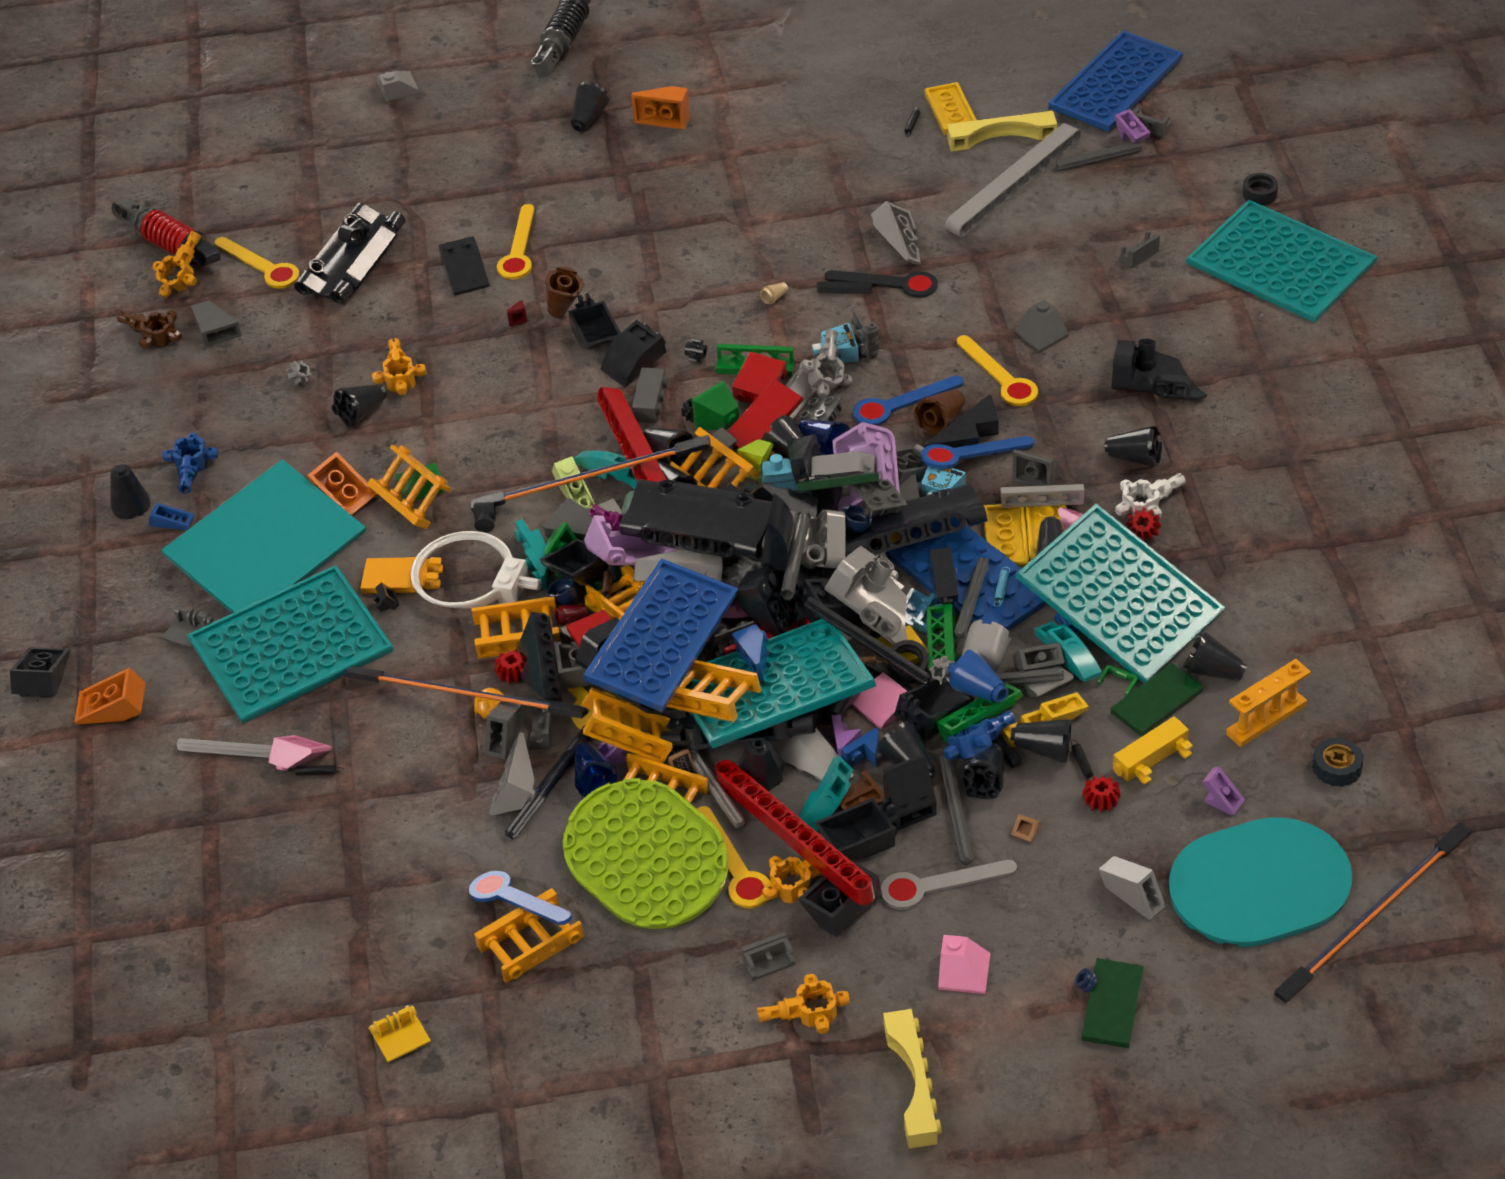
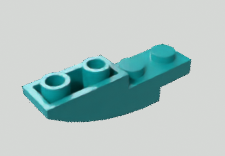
M583 451L573 458L579 467L589 471L627 461L625 456L606 451ZM630 467L597 475V477L605 480L610 476H614L616 480L627 483L633 489H635L637 480Z
M523 519L515 522L516 530L514 534L517 541L523 543L522 546L526 558L523 560H526L528 571L531 570L532 578L541 579L540 586L545 590L548 587L550 570L544 567L539 560L545 557L543 536L539 529L530 531Z
M1051 621L1035 628V636L1046 645L1060 642L1065 662L1062 665L1083 682L1102 675V671L1090 651L1065 624L1058 626Z
M840 756L832 759L817 790L810 792L798 816L816 832L819 829L814 822L831 816L851 786L848 780L853 769Z

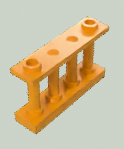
M699 427L695 431L698 437L709 435L711 447L713 448V453L694 476L699 486H705L700 481L717 459L722 456L726 457V463L707 487L716 488L731 468H735L736 465L740 468L738 470L739 474L731 482L735 487L738 486L739 482H743L746 477L752 476L757 480L761 475L753 465ZM703 450L691 453L681 467L674 462H671L670 465L687 473Z
M391 444L390 448L397 453V456L382 479L380 478L378 481L370 478L367 485L411 523L428 529L431 522L425 518V512L440 489L451 492L452 488L446 484V479L439 475L436 476L415 459L407 447L403 445L397 447ZM405 460L409 463V466L395 488L391 489L389 482L402 461ZM417 470L421 473V476L407 498H401L402 490L414 471ZM429 480L433 483L432 488L420 507L414 509L413 502L426 481Z
M629 565L621 567L623 576L619 581L612 584L611 594L623 587L628 589L612 596L609 600L602 595V589L596 591L590 585L585 586L588 603L591 606L594 605L600 611L605 609L611 619L616 617L621 619L634 598L618 607L615 604L634 594L637 595L645 583L643 581H634V569Z
M555 597L471 608L474 625H480L481 638L475 639L478 659L499 656L500 653L505 654L507 649L510 652L517 649L523 632L511 633L509 620L522 618L524 631L531 612L545 613L551 619V614H555ZM501 621L502 635L490 637L488 623ZM553 627L554 642H561L559 628Z
M1294 659L1230 699L1229 703L1239 711V721L1226 729V735L1241 748L1306 707L1307 700L1297 692L1298 682L1311 675V671L1297 659Z
M695 660L666 707L734 722L738 717L735 703L746 691L761 692L758 675L749 671ZM693 679L701 680L693 690L685 689ZM710 683L719 684L710 694L703 693ZM728 687L737 688L728 698L720 696Z
M594 688L590 689L582 703V707L593 710V713L583 728V734L663 764L672 750V743L661 739V733L669 723L670 718L661 714H647L628 701ZM602 714L611 717L613 720L603 717ZM622 722H624V723H626V724H629V725H631L632 727H629V726H627V725H624V724H622ZM641 729L652 733V735L642 732Z
M631 753L626 755L629 771L624 779L635 778L637 773L649 776L646 781L653 782L659 779L668 782L667 786L674 790L677 786L687 788L689 790L684 798L690 804L697 792L705 795L709 793L708 778L700 774L690 773Z
M552 888L537 896V898L559 907L557 893ZM517 908L474 933L477 948L481 953L491 949L503 963V966H501L503 980L505 983H508L513 979L519 978L526 971L571 944L577 943L584 937L582 923L577 921L572 925L569 923L558 925L562 931L551 937L538 922L542 917ZM527 926H530L543 941L533 948L519 934V931ZM508 937H511L523 952L522 955L513 960L499 945L500 942Z

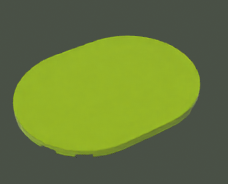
M629 778L597 788L588 794L573 810L563 834L564 857L575 880L614 916L636 927L666 929L685 924L701 915L714 903L726 882L729 866L728 853L719 830L678 792L658 781L652 782L640 780V778Z

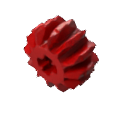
M1143 507L1142 512L1135 509V515L1128 516L1129 521L1126 522V528L1141 538L1143 542L1146 541V538L1153 541L1152 535L1159 536L1158 529H1161L1162 525L1159 522V515H1154V510L1151 509L1147 512L1146 508Z
M507 649L505 654L500 653L499 658L495 659V674H497L501 682L506 681L510 684L515 681L518 684V681L522 680L520 676L527 657L522 652H518L517 649L513 652Z
M1102 774L1100 778L1093 776L1091 780H1086L1082 796L1085 806H1090L1092 811L1099 809L1101 813L1103 809H1106L1110 812L1112 807H1117L1119 798H1121V791L1118 782H1113L1112 777L1106 779Z

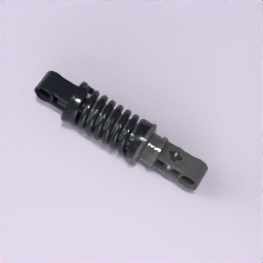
M591 0L559 1V5L548 25L540 35V48L531 61L539 78L549 76L559 58L569 52L571 44L590 13L588 4Z

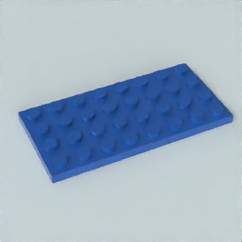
M1123 30L1048 102V108L1109 132L1116 125L1115 115L1128 109L1131 110L1183 58V52Z
M955 516L950 520L952 527H957L960 523V520ZM937 521L931 523V531L933 533L939 531L940 524ZM967 525L953 533L885 552L889 560L930 593H934L928 566L930 550L951 547L959 594L958 601L954 602L952 606L954 612L960 615L978 558H987L989 565L970 625L978 620H983L982 623L991 625L993 621L1009 631L1047 604L1015 578L1016 574L1022 569ZM918 527L911 529L910 535L912 538L919 537L920 530ZM1003 567L1010 568L1004 600L1002 604L996 603L994 597L1000 571Z
M661 558L585 671L583 680L663 712L735 599L738 588Z

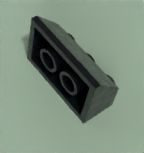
M854 861L852 862L872 880L875 895L872 903L864 906L855 903L825 876H822L798 898L801 905L817 925L835 937L882 895L879 876Z

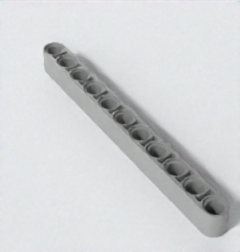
M1063 123L949 216L945 223V230L959 237L967 235L1079 141L1081 130Z

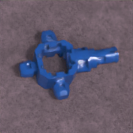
M190 433L186 438H179L175 441L174 450L163 451L162 458L166 462H175L180 478L178 490L185 494L186 489V492L190 493L192 481L196 478L197 471H202L206 468L207 459L218 458L219 452L215 447L206 448L204 439L198 437L197 433Z
M1006 711L997 718L985 719L953 736H949L947 738L949 746L943 751L944 757L946 759H967L979 754L992 745L991 741L998 737L1002 729L1015 723L1014 715L1010 711Z

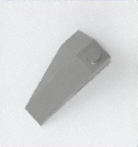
M888 201L884 202L871 213L874 227L906 261L915 265L921 264L919 249L915 245V242L918 241L917 236L914 235L916 226L910 211Z
M680 549L635 560L634 581L646 582L661 558L718 581H721L722 577L721 556Z
M817 728L813 734L796 735L790 739L769 741L784 764L789 763L800 772L806 771L814 775L815 779L819 781L823 779L832 759L838 756ZM853 773L851 774V776H850V778H849L848 781H851L852 779H854V774H853Z
M519 732L509 751L504 766L505 770L498 783L500 785L498 793H495L489 812L491 815L522 809L527 801L531 802L535 794L533 789L534 775L525 737L521 732Z

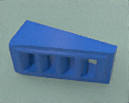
M156 503L149 516V525L188 530L195 514Z

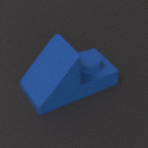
M875 728L841 749L842 759L849 766H852L866 758L876 767L877 749H879V730Z

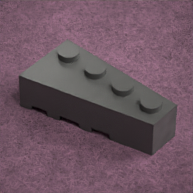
M554 642L561 690L594 685L583 680L586 670L575 663L579 649L576 643L572 642L571 645H562V642Z

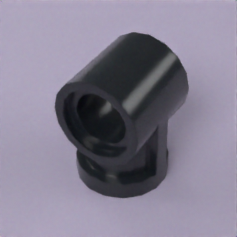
M358 218L351 225H342L338 231V238L342 242L358 246L363 241L364 235L370 232V229L363 219Z
M494 501L474 503V526L477 531L488 533L494 529L496 521Z

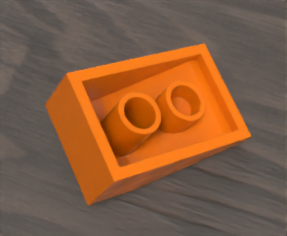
M670 86L633 92L631 94L634 123L685 130L691 117L688 88Z
M335 452L307 475V479L350 515H354L378 495L338 452Z
M129 667L80 691L74 723L79 725L117 722L137 716L142 710L146 682Z

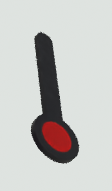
M836 270L825 272V280L828 282H871L872 286L903 289L907 295L915 298L928 297L938 288L936 277L923 271L913 272L905 277Z

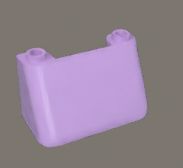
M862 422L832 440L834 454L861 451L875 455L874 472L882 471L883 478L881 480L889 479L900 494L895 437L889 429ZM849 485V496L839 499L838 511L842 512L843 508L846 509L849 504L866 508L865 502L853 485Z
M593 516L584 539L587 549L609 565H635L636 559L680 550L648 544L640 537L622 535L620 531H612L610 523H606L604 516Z

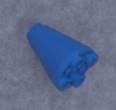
M970 649L948 668L950 686L958 692L997 703L1004 701L1008 695V689L1003 681L980 654Z

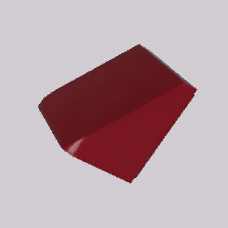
M522 300L507 310L509 327L527 322L526 309Z

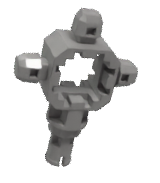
M832 329L825 332V344L820 348L819 356L813 362L802 360L800 363V369L809 373L808 382L811 387L817 388V394L821 398L827 397L839 384L847 387L852 383V377L843 373L844 364L838 359L839 352L836 346L838 332L834 331L833 335ZM819 368H823L825 370L828 368L829 372H831L832 376L834 377L823 378V374H820L821 371L819 370Z

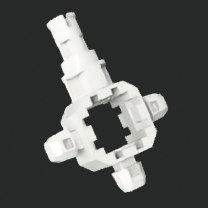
M1177 473L1169 480L1158 479L1153 484L1147 480H1138L1132 483L1125 479L1120 483V489L1123 491L1122 502L1115 507V512L1119 516L1135 515V509L1142 512L1144 507L1147 512L1151 509L1154 510V515H1159L1161 518L1162 511L1159 508V501L1167 498L1172 493V489L1185 485L1186 480L1181 473ZM1137 496L1144 499L1148 497L1145 503L1134 502Z

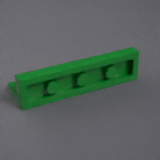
M717 344L716 374L738 375L747 356L741 354L742 352H754L757 354L765 352L771 358L785 361L787 368L786 377L793 376L795 366L794 347ZM722 351H729L732 354L722 355ZM787 353L790 358H782L779 354Z
M952 603L927 607L929 669L934 665L933 660L947 656L948 660L957 662V638L954 632L956 617ZM944 612L938 620L932 617L934 613ZM938 627L944 629L940 635L933 633ZM940 642L945 646L938 652L933 648Z
M1006 683L1008 695L1001 703L979 698L937 721L941 740L947 743L949 736H953L971 725L978 724L985 717L990 719L1014 706L1016 700L1023 697L1022 691Z

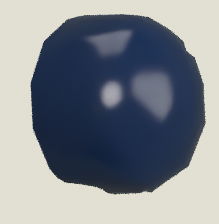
M849 504L846 509L843 508L845 528L848 531L861 533L871 526L872 517L863 514L864 507Z
M560 579L552 583L549 589L546 590L548 597H555L556 605H569L576 599L578 587L575 582L569 579Z

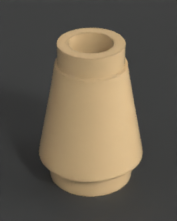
M784 282L765 286L760 291V297L764 303L773 304L788 292V286Z

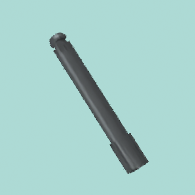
M801 509L797 515L780 593L785 600L792 599L795 593L811 513L807 509Z

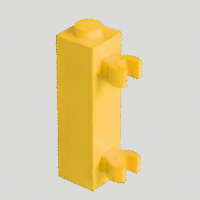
M1175 716L1115 753L1113 757L1114 772L1127 782L1138 777L1140 782L1146 785L1152 781L1149 777L1152 774L1150 768L1177 750L1184 759L1192 755V752L1189 751L1193 747L1188 741L1189 729Z

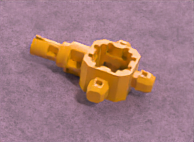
M191 231L186 243L177 249L178 251L175 256L169 255L164 257L162 262H154L152 268L156 271V279L163 284L159 289L160 296L167 298L171 294L172 289L181 292L187 286H195L197 279L193 276V268L189 263L194 258V247L202 237L200 234ZM180 266L182 270L178 272L177 280L169 281L168 276H171L172 268L175 269Z
M394 338L395 342H393V339L388 341L390 351L387 359L383 362L384 372H374L372 379L373 383L376 384L386 381L387 390L391 392L397 391L399 395L406 394L407 389H412L416 385L415 376L419 377L427 373L424 364L412 365L411 358L406 356L403 350H401L400 340Z
M773 856L769 859L771 884L762 890V895L766 900H772L779 896L784 903H794L812 886V879L822 874L806 860L801 861L798 857H788L782 860L778 856ZM787 874L791 876L794 874L796 876L799 875L801 879L795 883L794 887L791 884L787 886L782 883V880L787 878Z
M808 974L804 977V984L800 985L796 990V997L783 998V1001L777 1002L778 1004L775 1006L758 1007L757 1013L760 1023L775 1018L787 1019L788 1021L800 1018L802 1024L808 1027L815 1026L816 1031L819 1034H823L829 1031V1023H832L837 1017L836 1006L848 1005L850 997L848 991H836L834 994L831 983L825 980L818 981L814 974ZM818 996H822V999L828 1001L826 1009L818 1007L815 1008V1011H811V1008L807 1009L805 1006L808 998L816 1000Z

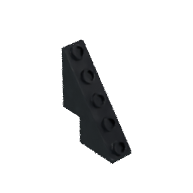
M988 395L986 398L981 399L978 404L968 409L965 414L955 419L952 424L941 430L931 440H928L924 448L933 444L958 448L979 444V437L999 435V420L992 396Z
M531 612L517 647L527 657L520 678L544 700L563 702L550 616L545 613Z

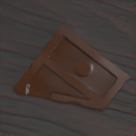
M866 770L862 771L860 774L861 778L856 784L853 783L848 793L838 805L841 811L872 798L875 799L878 805H881L884 799V792Z

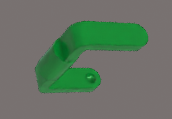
M1108 665L1097 680V684L1101 685L1108 673H1112L1115 676L1132 681L1126 690L1125 695L1127 696L1137 685L1138 677L1129 671Z

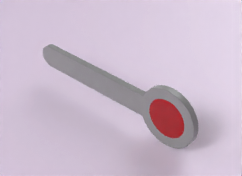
M1003 860L921 879L911 873L898 872L888 876L883 881L881 897L891 908L907 910L917 906L922 901L924 894L1011 876L1016 873L1017 864L1013 860Z

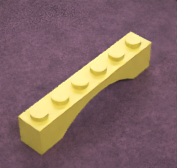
M1053 111L952 123L947 124V139L951 151L967 150L981 141L999 136L1013 135L1043 140L1057 129V122Z
M912 1009L883 1013L887 1045L905 1061L915 1082L914 1096L904 1114V1129L908 1148L937 1145L938 1134H942L940 1120H935L934 1113H937L935 1098H930V1093L933 1092L931 1078H926L925 1072H928L927 1059L921 1056V1052H924L922 1037H917V1032H920L918 1018H913Z

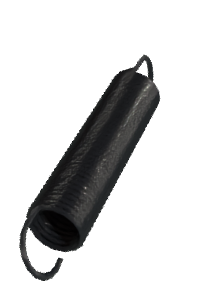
M919 108L918 110H913L904 129L905 135L910 136L920 115Z
M1078 742L1077 744H1072L1071 748L1085 779L1091 778L1094 773L1081 744H1078Z
M336 765L296 766V771L288 770V772H295L296 776L326 775L341 772L336 771Z

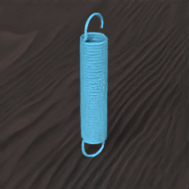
M1008 568L1009 571L1002 569L1000 571L994 597L996 603H1003L1010 568Z

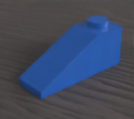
M754 624L732 633L736 651L751 671L757 673L758 679L761 682L764 680L768 653L766 643L768 638L765 631H761Z

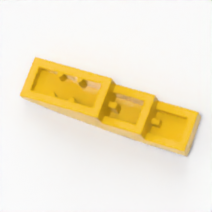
M1078 692L1041 703L1039 710L1021 715L1020 722L1002 729L1001 734L1014 748L1016 747L1014 746V741L1010 740L1012 727L1016 728L1018 723L1058 719L1073 720L1087 711L1089 706Z

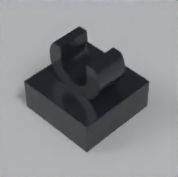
M382 582L376 586L378 594L373 597V600L378 603L375 605L377 609L383 611L388 606L394 610L400 605L394 590Z

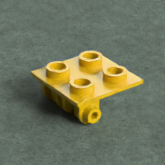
M407 1005L404 1009L398 1011L397 1014L393 1012L391 1017L386 1015V1019L374 1021L373 1025L368 1027L388 1063L431 1042L416 1016L417 1013L414 1006L409 1007Z

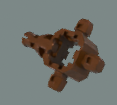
M170 310L166 314L153 312L147 317L143 314H134L132 316L129 313L120 311L117 316L119 323L130 325L135 332L142 333L143 337L139 344L143 349H148L151 345L158 348L165 347L171 341L177 342L182 338L181 332L175 329L174 322L177 319L175 311Z

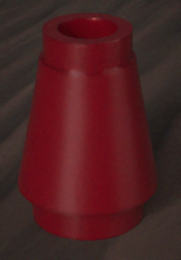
M560 605L559 608H555L556 621L559 625L563 624L565 626L587 617L586 606Z

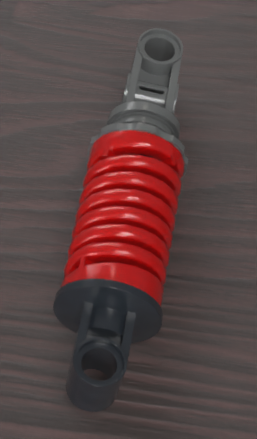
M131 198L115 202L111 206L112 213L116 218L133 226L144 240L152 242L172 255H176L177 249L186 243L191 231L200 234L202 237L194 247V258H192L189 264L198 263L204 267L221 259L219 249L207 242L205 234L192 229L164 213L159 208L150 209L144 207Z

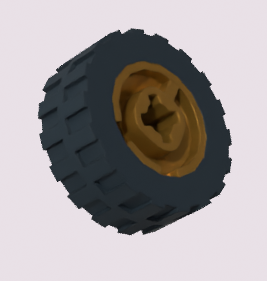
M1339 737L1328 738V740L1321 741L1316 746V750H1314L1313 772L1325 784L1339 787L1351 785L1361 776L1364 755L1361 753L1360 747H1357L1356 743L1348 739H1341Z

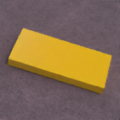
M958 82L924 89V94L944 135H947V124L976 121Z
M1001 504L984 505L988 522L984 523L985 540L1019 567L1027 565L1029 563L1024 507L1002 508Z
M1066 505L1025 507L1029 562L1035 555L1041 521L1049 516L1056 517L1061 521L1058 510L1060 507L1067 509Z

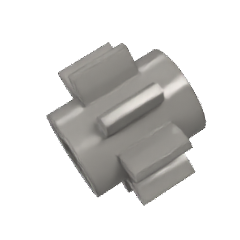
M302 360L298 363L296 361L292 362L290 368L286 370L288 372V379L294 382L295 385L300 382L302 384L308 381L307 378L311 376L310 366L303 363Z
M947 656L933 660L934 665L929 669L933 676L932 679L939 680L940 684L949 682L950 674L948 673V668L955 661L948 660Z

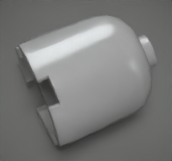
M983 620L974 621L970 625L962 656L970 649L980 654L995 672L1001 666L1010 644L1009 631L993 621L991 625L982 623Z

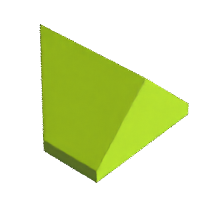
M758 439L737 451L740 457L760 472L761 463L767 461L774 444Z

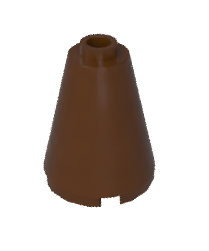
M556 267V270H550L546 276L547 311L556 318L563 317L583 288L582 277L580 279L577 275L578 272L569 267Z
M954 389L921 399L914 409L917 424L920 428L924 427L929 435L936 436L941 430L952 423L965 404L964 395L959 390Z

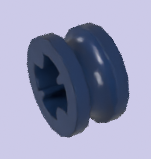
M1084 968L1077 974L1074 984L1077 988H1081L1082 991L1089 992L1097 982V975Z

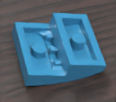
M911 587L907 594L905 626L910 625L913 630L927 633V607L942 605L936 604L934 593L928 597ZM944 612L934 613L932 617L938 620Z

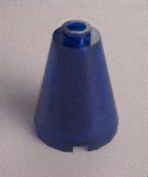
M805 419L798 425L804 436L816 434L821 455L834 454L832 440L850 430L847 424L835 421Z
M583 742L575 748V787L580 795L586 797L605 784L618 782L619 778L615 766L593 743Z

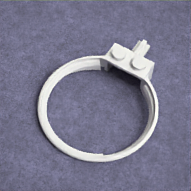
M478 531L455 532L434 540L417 555L411 569V581L417 593L425 600L443 607L476 608L489 605L496 600L500 604L517 602L524 588L540 590L541 579L529 577L526 560L513 558L509 548L503 541L493 535ZM460 540L483 541L493 546L504 558L505 561L492 585L494 589L486 595L470 601L443 602L436 600L424 592L419 582L420 568L425 559L436 549L451 542Z

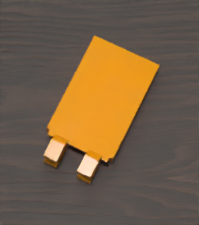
M416 557L366 558L360 588L362 594H378L376 586L381 582L394 590L395 593H417L411 581V569ZM430 557L426 558L419 572V582L422 589L440 588L441 582L438 578L439 574L443 573L441 558Z

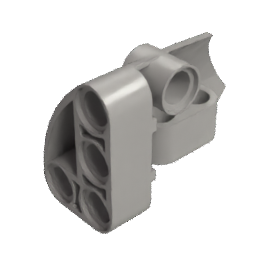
M790 510L793 515L795 529V524L798 516L796 515L795 511ZM822 510L817 517L810 518L801 565L807 569L815 567L836 569L845 558L844 512ZM765 534L763 537L762 547L764 546Z
M859 546L841 561L824 590L859 614L861 620L867 626L895 645L897 642L907 640L905 626L907 596L890 577L894 565L889 560L881 557L874 562L876 556L864 547Z

